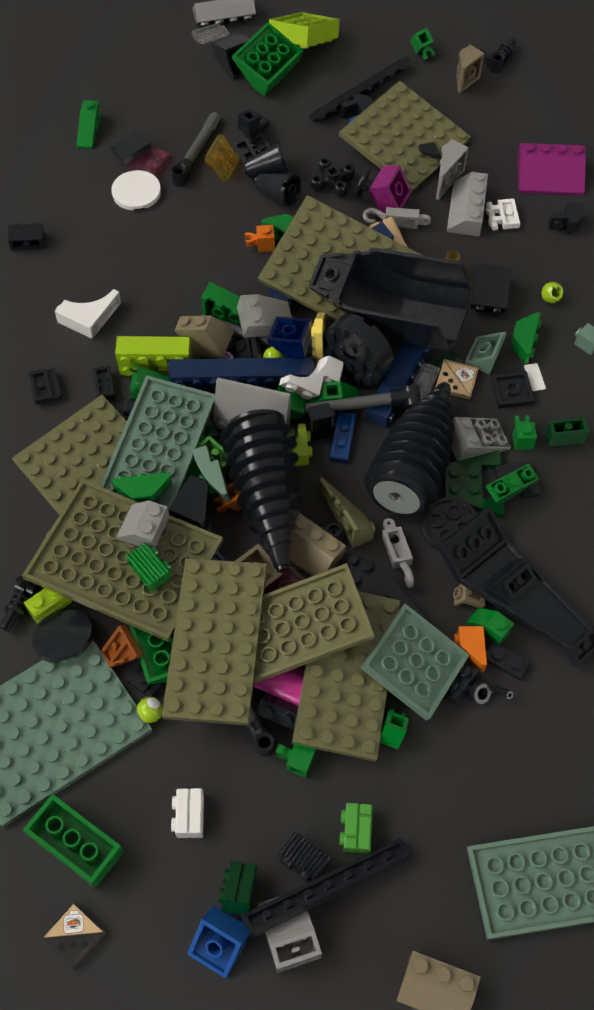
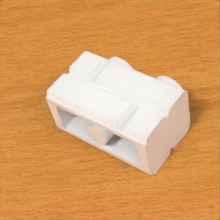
M177 789L176 796H172V810L176 809V818L171 820V831L175 832L177 838H202L204 818L203 789Z

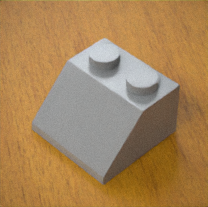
M152 501L132 504L116 537L117 540L136 546L143 545L146 542L149 547L154 546L156 548L169 519L168 506Z

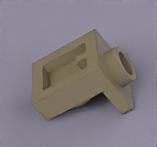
M461 584L455 588L453 592L454 606L459 607L462 604L477 608L485 606V599Z

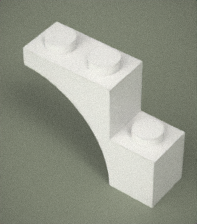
M326 356L319 360L316 369L310 376L297 377L290 374L281 378L279 385L289 392L300 394L304 399L314 398L320 395L322 383L340 381L344 362L331 356Z

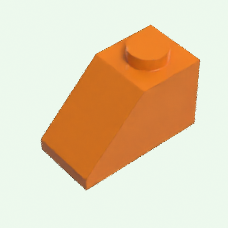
M459 626L457 634H454V643L469 654L466 661L479 669L480 672H484L487 666L484 627Z

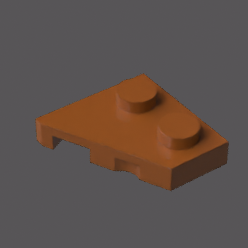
M119 625L101 650L108 667L111 668L143 656L126 625Z

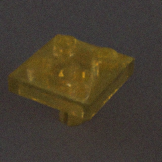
M223 134L217 135L205 156L207 166H212L223 182L228 181L240 160Z

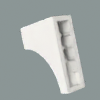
M113 289L105 297L88 303H74L64 300L55 310L57 322L93 339L121 304L120 293Z

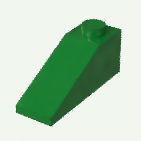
M83 100L80 110L77 148L93 149L102 116L99 101Z

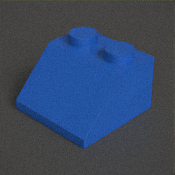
M213 905L201 919L187 955L226 979L245 947L250 934L241 921L227 913H223L221 909Z

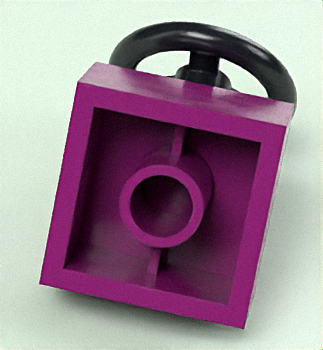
M383 166L374 181L368 179L372 169L367 167L353 192V196L356 197L362 189L370 194L379 210L385 214L386 207L402 208L412 190L401 166Z

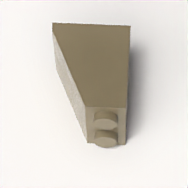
M180 316L175 332L179 337H190L192 358H223L234 329L213 316Z

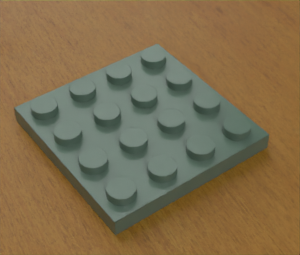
M404 604L360 668L427 721L433 715L469 657V654L407 604Z

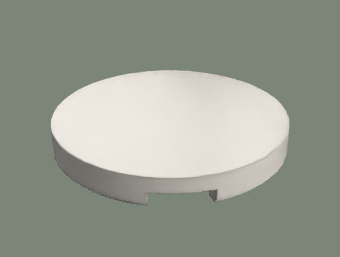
M141 170L123 173L116 178L111 189L115 203L124 209L132 211L134 209L144 207L147 209L158 201L161 195L159 180L153 174Z

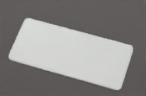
M538 364L524 365L532 391L546 389Z

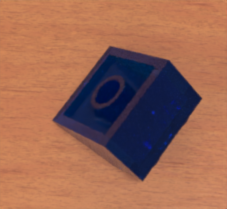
M276 316L267 342L286 358L305 359L312 340L311 319Z

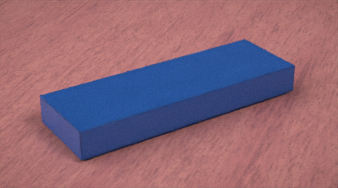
M338 411L330 461L348 463L356 420L355 413Z

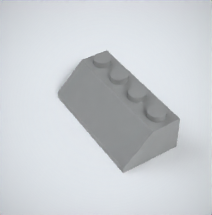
M214 0L195 3L192 7L196 24L201 26H207L209 22L221 24L224 23V20L234 22L244 17V20L252 19V16L256 14L254 0Z
M471 172L453 182L446 232L480 236L488 174Z

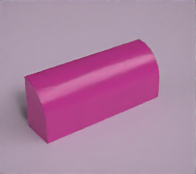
M300 667L255 683L253 687L268 692L273 696L276 695V697H280V699L287 700L298 706L305 669Z

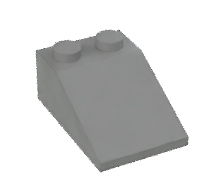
M453 139L448 144H445L441 150L442 158L439 163L441 166L436 194L437 200L445 194L453 185V182L465 170L468 147Z
M259 294L240 296L237 310L244 338L295 334L287 301Z

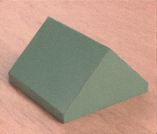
M499 332L476 337L465 360V364L478 367L479 371L490 375L507 333Z

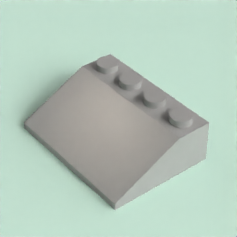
M217 378L213 421L214 426L218 429L223 430L229 421L239 414L259 409L276 410L282 413L285 424L290 425L289 393Z

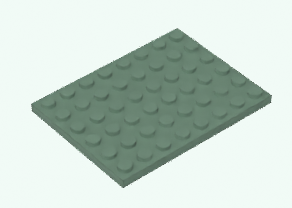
M93 639L88 648L76 658L71 657L59 661V663L42 660L0 685V825L3 828L46 801L52 794H57L153 732L150 725L144 723L138 715L137 705L113 669L108 667L105 657Z

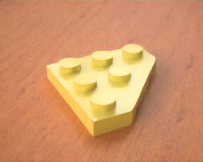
M325 313L317 314L311 328L313 359H316V366L319 360L324 358L323 334L325 332Z

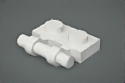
M514 199L498 200L497 205H493L492 202L486 203L485 211L489 216L488 223L492 231L498 230V224H502L503 229L520 227Z

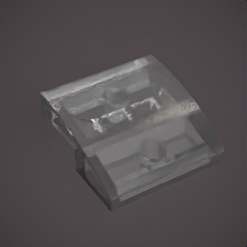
M219 23L191 31L194 40L201 45L230 35L225 26H221Z

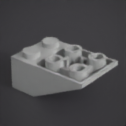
M455 417L452 420L454 424V431L452 433L454 441L451 447L457 461L494 451L504 452L511 449L497 419Z
M276 898L257 903V906L259 907ZM308 911L265 932L277 973L322 957Z

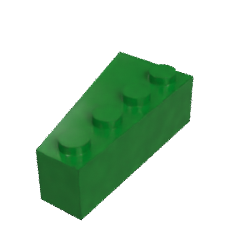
M209 282L201 296L203 314L241 326L237 310L240 296Z

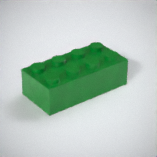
M54 794L48 798L23 829L30 839L95 889L124 853L121 845Z

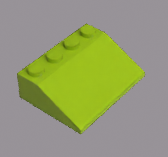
M299 12L269 19V23L292 43L300 45V48L317 46V44H324L325 41L332 42V39L338 38L340 19Z

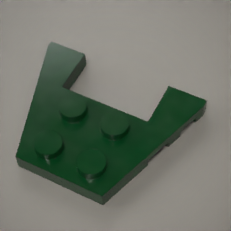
M500 451L449 463L444 477L445 497L467 502L473 508L480 509V512L485 508L491 507L496 517L503 518L504 504L496 503L494 499H483L482 468L494 469L496 466H501Z

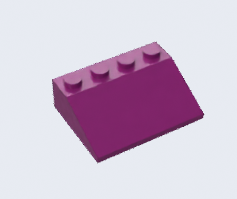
M520 143L517 155L519 193L584 195L586 167L584 145Z

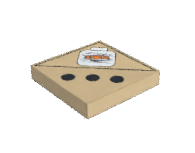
M444 359L436 387L442 382H447L451 386L452 396L470 400L479 368Z

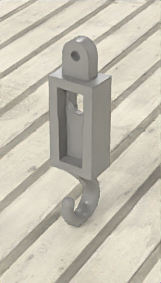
M386 207L385 214L378 209L368 208L362 215L364 221L370 224L376 223V220L369 219V214H375L382 220L393 217L398 228L418 229V225H429L431 223V217L419 214L418 209Z
M387 518L383 522L384 530H382L384 545L393 569L401 567L405 573L404 581L406 586L412 588L414 577L409 565H412L413 557L401 526L396 527L394 520ZM398 537V543L393 544L390 542L391 538Z

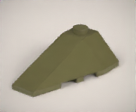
M323 477L320 478L319 490L337 522L341 524L342 531L345 533L351 547L354 549L373 541L374 532H376L373 522H369L366 515Z

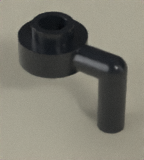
M480 681L475 682L469 691L471 700L479 704L486 703L493 694H498L507 699L513 697V692L498 685L489 686Z

